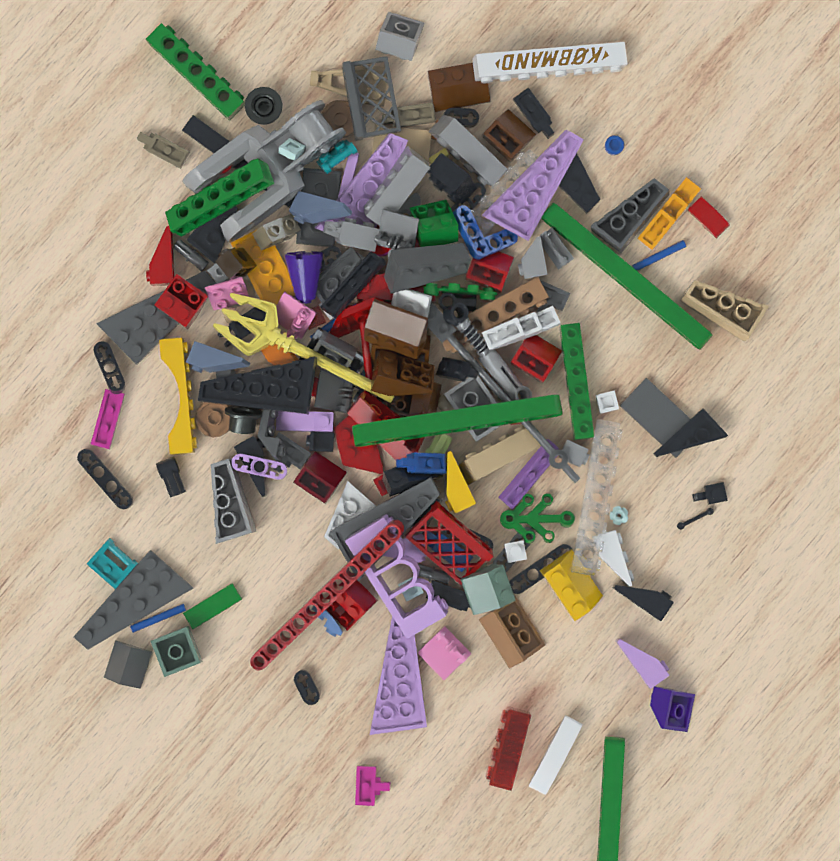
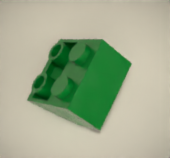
M447 199L410 207L411 217L419 219L416 239L420 247L458 242V223Z

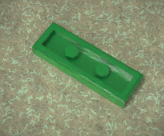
M232 583L187 610L183 615L191 628L195 629L238 603L242 598Z

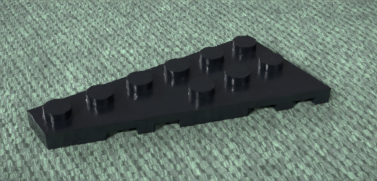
M317 357L256 369L247 373H238L229 377L200 382L198 401L309 415Z

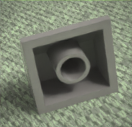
M388 12L380 29L375 50L397 56L403 60L412 61L424 22Z
M541 236L534 240L521 259L522 264H518L520 276L524 275V279L548 275Z

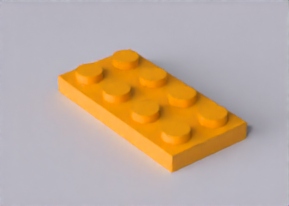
M254 230L231 242L233 248H244L257 266L247 275L260 300L272 302L277 306L284 292L295 297L289 272L275 245L261 251L253 236V233L256 231Z

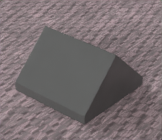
M325 330L314 348L315 352L346 368L349 367L358 348Z
M115 640L104 678L120 685L141 689L152 651Z

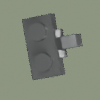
M541 281L549 299H547L548 303L539 307L537 312L551 306L559 311H563L570 293ZM528 293L527 296L533 299V295Z
M279 432L275 438H280L286 446V452L282 456L281 463L288 468L294 465L301 470L311 453ZM280 465L277 468H273L278 473L282 472Z

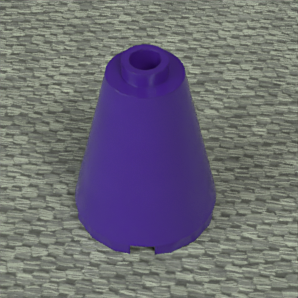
M297 251L285 254V261L296 300H300L302 304L312 303V300L316 298L323 252L311 251V254L310 252Z

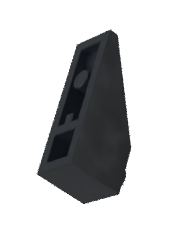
M255 436L234 446L237 454L265 459L263 451L265 445ZM240 457L242 463L245 466H249L247 470L251 471V463L253 459H249V463L243 461V457ZM262 461L256 462L254 464L255 471L263 472L265 464ZM249 473L261 496H267L266 477Z
M395 467L383 472L382 481L391 497L429 477H432L433 480L442 478L443 474L407 472V468Z
M612 586L618 593L659 621H662L674 604L670 600L672 596L663 590L660 593L654 590L634 587Z

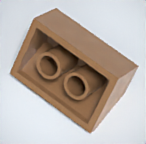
M514 596L516 601L502 608L492 610L479 619L509 669L525 661L545 646V643L516 596Z

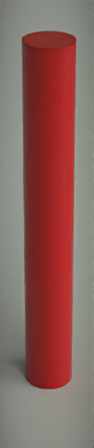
M362 322L359 325L365 377L372 380L369 342L364 340L366 322Z

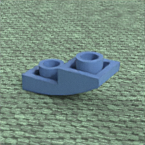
M313 606L312 610L317 612V608ZM325 610L318 618L321 620L324 618L328 619L324 625L327 628L326 632L334 637L337 634L341 636L343 631L340 625Z

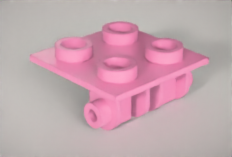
M242 277L205 287L213 310L238 304L230 297V293L249 297Z
M284 292L276 306L278 324L288 330V338L293 335L295 339L298 337L302 339L316 312Z
M444 626L418 654L445 680L460 664L466 661L471 652Z

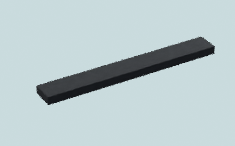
M192 115L182 129L185 134L213 154L230 142L194 115ZM244 159L233 168L238 169L248 163ZM295 197L288 201L285 206L290 209Z

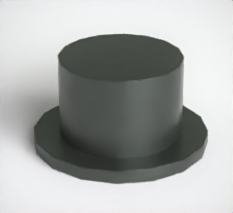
M259 87L252 90L245 100L246 114L251 121L257 124L267 125L273 123L282 112L283 103L280 95L269 87Z
M229 406L224 410L225 414L230 416L229 431L237 434L255 433L256 419L261 418V410L239 406Z

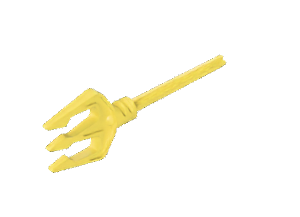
M230 293V297L239 305L248 303L266 312L265 320L258 321L240 316L237 311L222 308L221 311L230 320L238 321L255 335V338L250 343H246L230 334L229 327L216 323L213 324V327L242 353L251 356L269 345L274 346L277 344V349L279 350L283 347L284 353L292 352L304 359L317 357L316 365L389 403L392 402L394 396H386L370 391L372 380L296 342L295 336L291 335L288 338L287 332L281 334V329L278 328L277 307L274 303Z

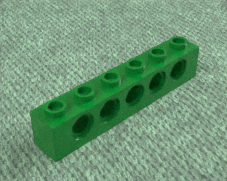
M161 23L146 38L147 43L230 121L245 106L244 96L236 90L234 92L230 89L229 86L231 84L224 77L220 79L216 75L217 71L210 64L206 66L202 62L203 57L197 51L192 52L188 49L190 45L183 38L179 40L174 35L176 32L169 25L165 27ZM173 41L174 46L172 48H165L166 42ZM181 54L188 55L186 61L181 62L178 60ZM195 67L202 68L201 73L198 75L192 74V70ZM214 80L216 83L214 87L208 88L206 87V82ZM222 93L229 94V98L226 101H221L219 97Z
M258 158L253 159L247 165L235 169L228 176L220 178L211 186H207L197 194L189 196L180 204L172 206L171 209L165 212L171 232L182 237L273 185L274 181L268 164Z
M580 323L560 325L559 330L573 439L594 438Z

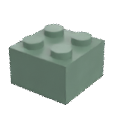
M189 626L151 641L164 677L203 662Z

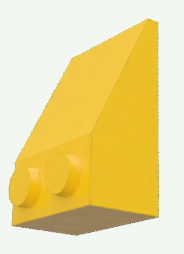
M450 451L447 453L446 497L448 500L445 501L449 512L453 511L456 514L475 505L476 502Z

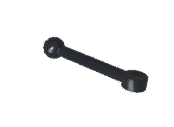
M708 508L705 512L683 523L679 522L677 528L682 530L686 525L706 515H712L714 510Z

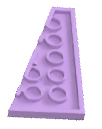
M565 130L482 216L529 241L584 139Z
M389 133L336 201L345 203L352 211V214L346 216V218L355 219L356 224L363 225V222L375 224L374 228L377 227L374 221L366 217L364 206L369 199L373 198L377 188L383 183L404 151L408 142L407 139ZM341 217V218H337V219H332V220H328V221H333V222H338V220L345 221V217ZM325 221L319 222L315 229L323 231Z
M393 616L370 735L427 727L415 635L407 639Z

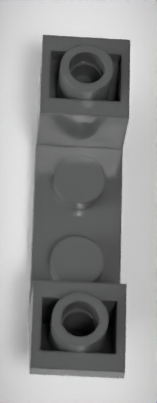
M263 409L258 437L277 462H281L282 456L286 452V446L280 438H273L275 433L274 420L278 417V411Z

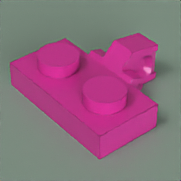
M357 765L355 805L375 806V795H380V791H390L391 782H381V777H376L377 766Z

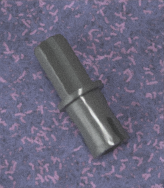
M179 239L174 244V249L201 272L209 264L206 259L196 252V249L193 250L182 240Z
M418 564L420 567L419 576L428 578L429 581L432 579L448 585L450 576L445 571L435 569L434 566L431 568Z

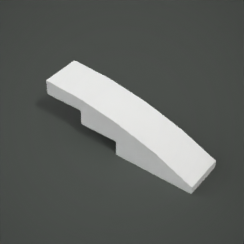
M551 306L519 319L514 318L482 332V335L490 351L561 325L554 307Z
M565 715L548 745V749L540 761L529 783V787L545 795L547 794L583 725L582 723Z

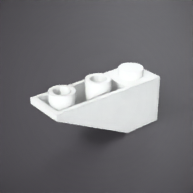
M616 530L592 536L597 555L627 586H632L631 581H634L632 571L628 570L626 563L629 561L626 551L622 552L620 544H623L621 534L616 533Z

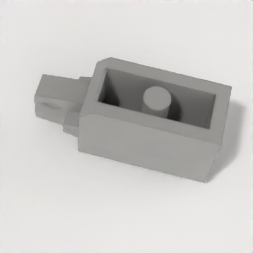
M346 217L345 221H325L323 229L324 233L334 236L338 244L375 252L377 244L374 242L375 236L379 235V229L374 228L375 224L363 222V225L356 224L355 219Z

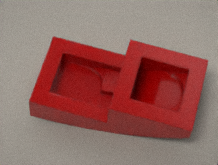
M702 196L688 208V212L716 239L730 226L726 219Z

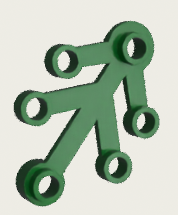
M428 283L424 287L423 294L430 296H439V291L441 293L480 295L481 300H495V296L498 295V292H494V288L479 290V285H468V288L460 287V284L449 283V286H441V288L437 287L438 284Z
M548 493L542 496L541 502L528 515L520 514L526 507L533 505L534 497L531 494H525L522 502L513 511L506 510L500 516L501 525L506 529L516 530L528 544L535 541V533L527 531L520 523L529 524L543 537L544 542L552 543L555 538L554 532L546 530L539 523H560L561 526L568 528L574 524L575 520L574 514L570 511H564L561 515H539L547 506L553 503V496ZM548 497L551 501L547 503L544 501V498ZM525 498H530L532 501L526 503ZM568 515L571 519L566 521L564 516ZM511 516L513 521L509 522L506 518ZM530 534L533 536V539L528 540L526 536ZM550 534L552 539H546L545 535Z

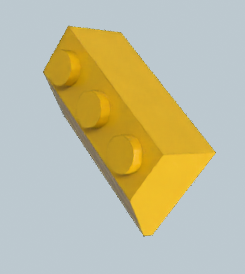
M572 549L540 570L574 621L590 612L603 597Z

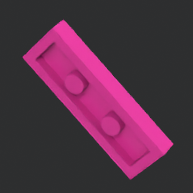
M105 389L91 445L110 450L125 394H113L108 389Z

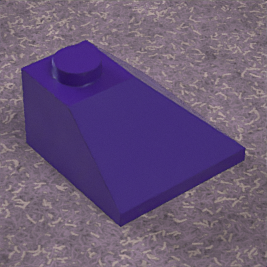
M654 686L650 706L660 727L667 730L688 732L695 694Z

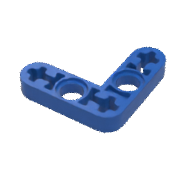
M461 205L453 211V215L458 223V230L470 255L474 259H481L506 249L518 240V236L507 229L484 237L471 210L467 206ZM467 228H471L474 231V237L468 235ZM505 236L510 237V239H507L505 241L502 240V238H504ZM490 239L496 241L497 248L491 246Z

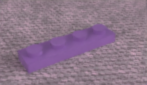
M547 439L555 450L559 449L552 441ZM542 446L498 497L512 510L550 466L549 454Z

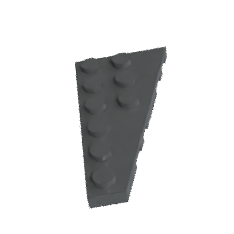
M206 271L186 279V281L206 295L205 287L218 284ZM164 291L96 323L136 365L159 344V340L164 339L179 324L154 306Z
M429 477L332 529L330 533L348 563L354 557L345 542L348 536L385 514L394 520L402 522L405 532L441 493L433 478ZM382 541L377 546L382 548L385 547V544ZM350 566L353 573H358L354 566ZM365 572L357 579L358 582L365 575Z
M150 550L75 634L74 638L88 650L192 590L193 587Z

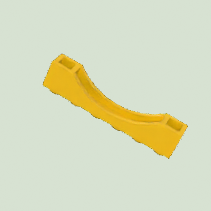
M182 337L159 340L161 360L173 373L180 394L178 417L174 427L168 434L170 455L195 453L194 449L198 446L197 438L193 437V429H196L195 418H191V410H194L193 399L189 397V391H192L191 380H188L187 372H190V364L186 363L185 353L189 352L188 343L184 342Z

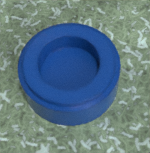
M616 135L610 136L605 142V150L610 155H618L624 148V141Z

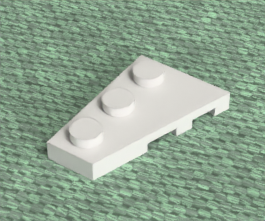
M347 481L324 537L339 550L340 548L330 531L376 505Z

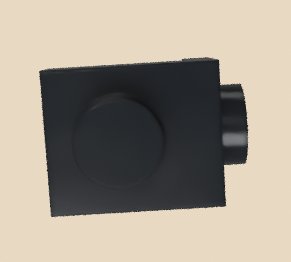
M310 431V435L306 437V446L309 447L310 451L333 452L334 433Z

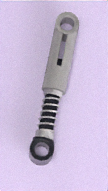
M462 303L446 307L443 311L444 320L461 330V333H464L467 341L471 342L470 345L474 346L473 349L477 350L476 353L479 355V361L511 401L519 400L518 393H520L521 399L532 398L531 390L521 384L495 349L489 351L486 342L483 341L484 337H480L481 333H477L478 330L474 329V325H471L467 307ZM454 310L458 314L457 318L454 315Z

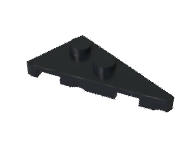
M702 408L653 454L655 457L726 438L728 434Z

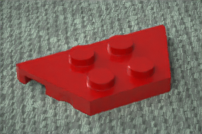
M373 297L366 298L354 306H347L336 318L330 334L340 338L359 330V323L367 322L374 299L388 304L391 303Z
M347 416L334 427L342 465L383 474L384 471L377 444L355 447L352 426L358 423L350 416Z

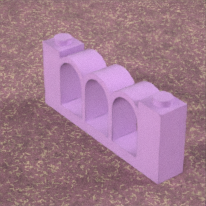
M385 514L348 536L345 542L355 556L376 534L394 519ZM395 527L389 528L392 534H395L397 531ZM400 537L395 542L399 549V555L379 568H376L373 563L365 571V574L408 639L444 618L448 613L447 609L449 607L443 598L440 599L438 595L434 597V589L427 580L418 578L420 574L418 562L414 558L404 555L405 543ZM376 540V544L382 542L381 540ZM367 553L362 554L365 560H371ZM400 563L409 565L413 571V578L391 591L381 573ZM414 586L423 588L427 592L428 600L405 614L395 597Z

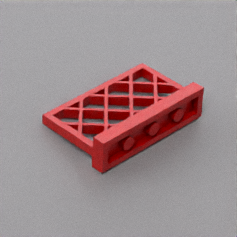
M436 501L431 506L432 509L405 535V538L457 583L462 585V578L476 572L486 561L489 562L494 557L493 550ZM433 516L438 521V527H427V521ZM449 530L452 533V539H441V531ZM424 531L425 540H416L412 536L416 532ZM427 531H438V539L427 540ZM463 542L466 545V551H455L454 543ZM438 543L439 552L427 550V544ZM441 543H452V551L441 552ZM455 555H466V563L455 564ZM468 555H478L481 559L477 563H469ZM441 556H452V564H443ZM455 568H466V574L461 578L455 574Z

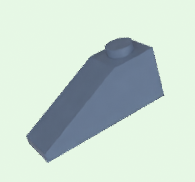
M298 191L289 209V212L294 216V220L302 224L304 222L314 224L352 214V211L345 203Z
M194 341L186 363L192 366L191 369L202 373L203 370L211 373L250 366V362L241 357Z

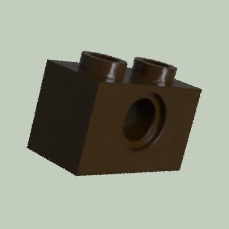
M226 248L219 253V258L215 261L228 279L244 278L257 266L244 248Z

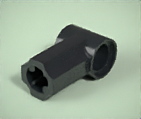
M444 293L438 301L439 307L444 310L446 306L443 305L442 299L450 297L452 305L462 303L467 307L468 311L473 312L476 310L477 295Z
M174 456L156 463L157 470L161 479L164 480L170 498L186 492L179 474L180 469Z

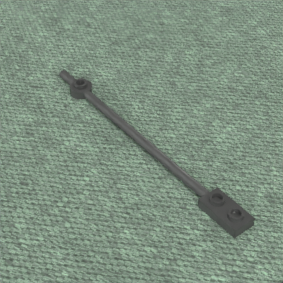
M431 302L428 314V328L442 343L447 339L466 362L472 364L471 367L474 370L479 371L478 375L502 402L511 401L455 338L453 333L457 330L453 325L448 324L444 320L443 314ZM530 421L521 422L549 454L550 465L556 469H562L576 483L580 477L567 464V454L563 450H555ZM558 455L562 457L560 463L555 462V457Z

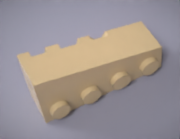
M696 280L690 284L680 300L744 342L750 338L769 307L765 304L753 302L754 300L718 290L716 287Z
M522 425L514 430L515 434L509 437L507 433L498 438L499 442L493 445L490 442L481 447L483 451L477 454L473 451L466 455V460L458 464V467L467 485H470L539 448L541 445Z

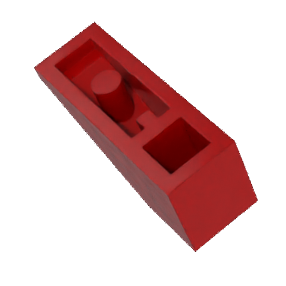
M166 226L149 264V270H146L147 282H150L151 286H167L175 277L173 232H171L169 226Z

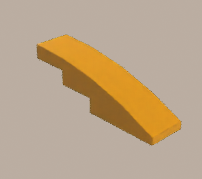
M686 177L637 239L653 250L702 188Z

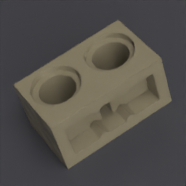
M289 214L262 225L253 233V236L262 251L291 239L301 229L296 220H294V216Z

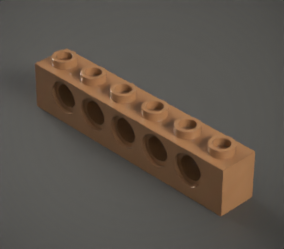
M536 277L468 314V318L471 321V325L476 320L481 321L482 328L477 333L482 335V332L508 322L517 315H520V317L525 316L531 312L529 309L534 306L539 308L547 304L549 296L539 277ZM525 293L533 295L531 303L523 302L522 298ZM509 302L516 304V309L512 313L506 311V305ZM492 311L499 313V319L495 322L489 320V314ZM464 337V339L458 340L462 345L467 342H469V344L471 343L470 341H467V337ZM447 339L442 343L447 352L452 351L453 354L458 352Z

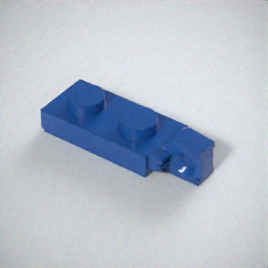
M414 452L406 454V458L396 459V466L398 468H407V472L426 474L447 473L445 454Z
M427 531V539H438V533L434 535L432 532ZM441 534V539H449L444 534ZM438 543L428 545L434 552H439ZM441 543V552L452 551V543ZM454 543L455 551H465ZM455 555V564L466 563V555ZM468 555V562L470 563L473 559L472 555ZM441 556L452 564V556ZM457 568V569H458L459 571L463 572L465 568Z

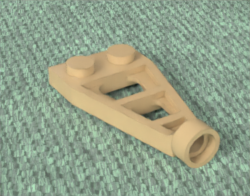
M363 66L355 67V72L359 76H364L368 71ZM374 66L372 69L381 75L385 67ZM342 69L323 72L311 71L310 86L320 87L347 97L346 88L335 87L331 83L334 76H343ZM369 72L366 76L368 82L373 86L379 79L372 72ZM381 79L376 88L385 94L387 83ZM367 86V90L361 94L367 96L372 88ZM373 90L368 99L378 104L383 96ZM385 98L379 106H384Z

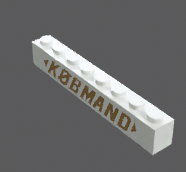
M625 42L476 54L472 58L475 81H481V83H490L495 79H500V82L510 81L511 78L527 80L530 79V76H537L538 79H542L554 74L556 77H563L567 73H574L577 76L592 71V74L603 73V70L620 72L627 65Z

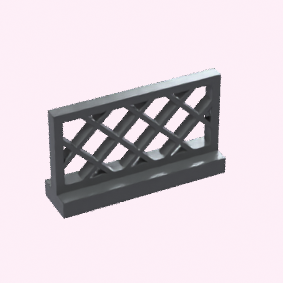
M388 57L343 62L342 71L355 141L401 132ZM384 62L385 70L381 75L372 69L376 63ZM362 65L368 69L363 78L356 74L355 66ZM369 72L379 77L374 86L364 80ZM381 79L388 83L389 88L385 94L376 88ZM362 82L372 88L367 96L359 92V86ZM373 90L383 96L378 104L368 99ZM384 98L392 103L389 112L379 106ZM365 101L375 107L370 115L362 110ZM376 109L386 114L381 123L371 117ZM387 117H390L395 121L396 128L388 129L382 124ZM370 119L378 127L374 132L367 133L365 125Z

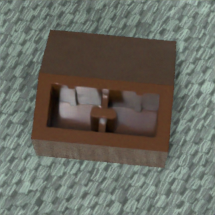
M509 109L499 116L483 133V138L510 163L536 136V133Z

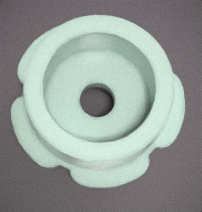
M620 506L613 508V511L610 512V519L613 520L614 524L621 525V523L627 522V509Z

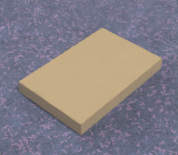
M385 126L388 129L396 128L392 126ZM401 128V132L392 133L407 139L406 146L412 148L429 162L431 134L429 131ZM388 134L374 136L372 154Z

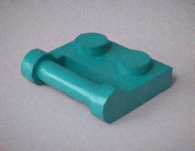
M347 139L339 141L334 146V149L323 153L316 163L326 174H329L333 167L351 154L354 155L358 152L352 142L350 143Z
M109 538L87 562V565L116 589L137 566L138 562L135 559H130ZM108 549L127 565L125 570L105 554Z

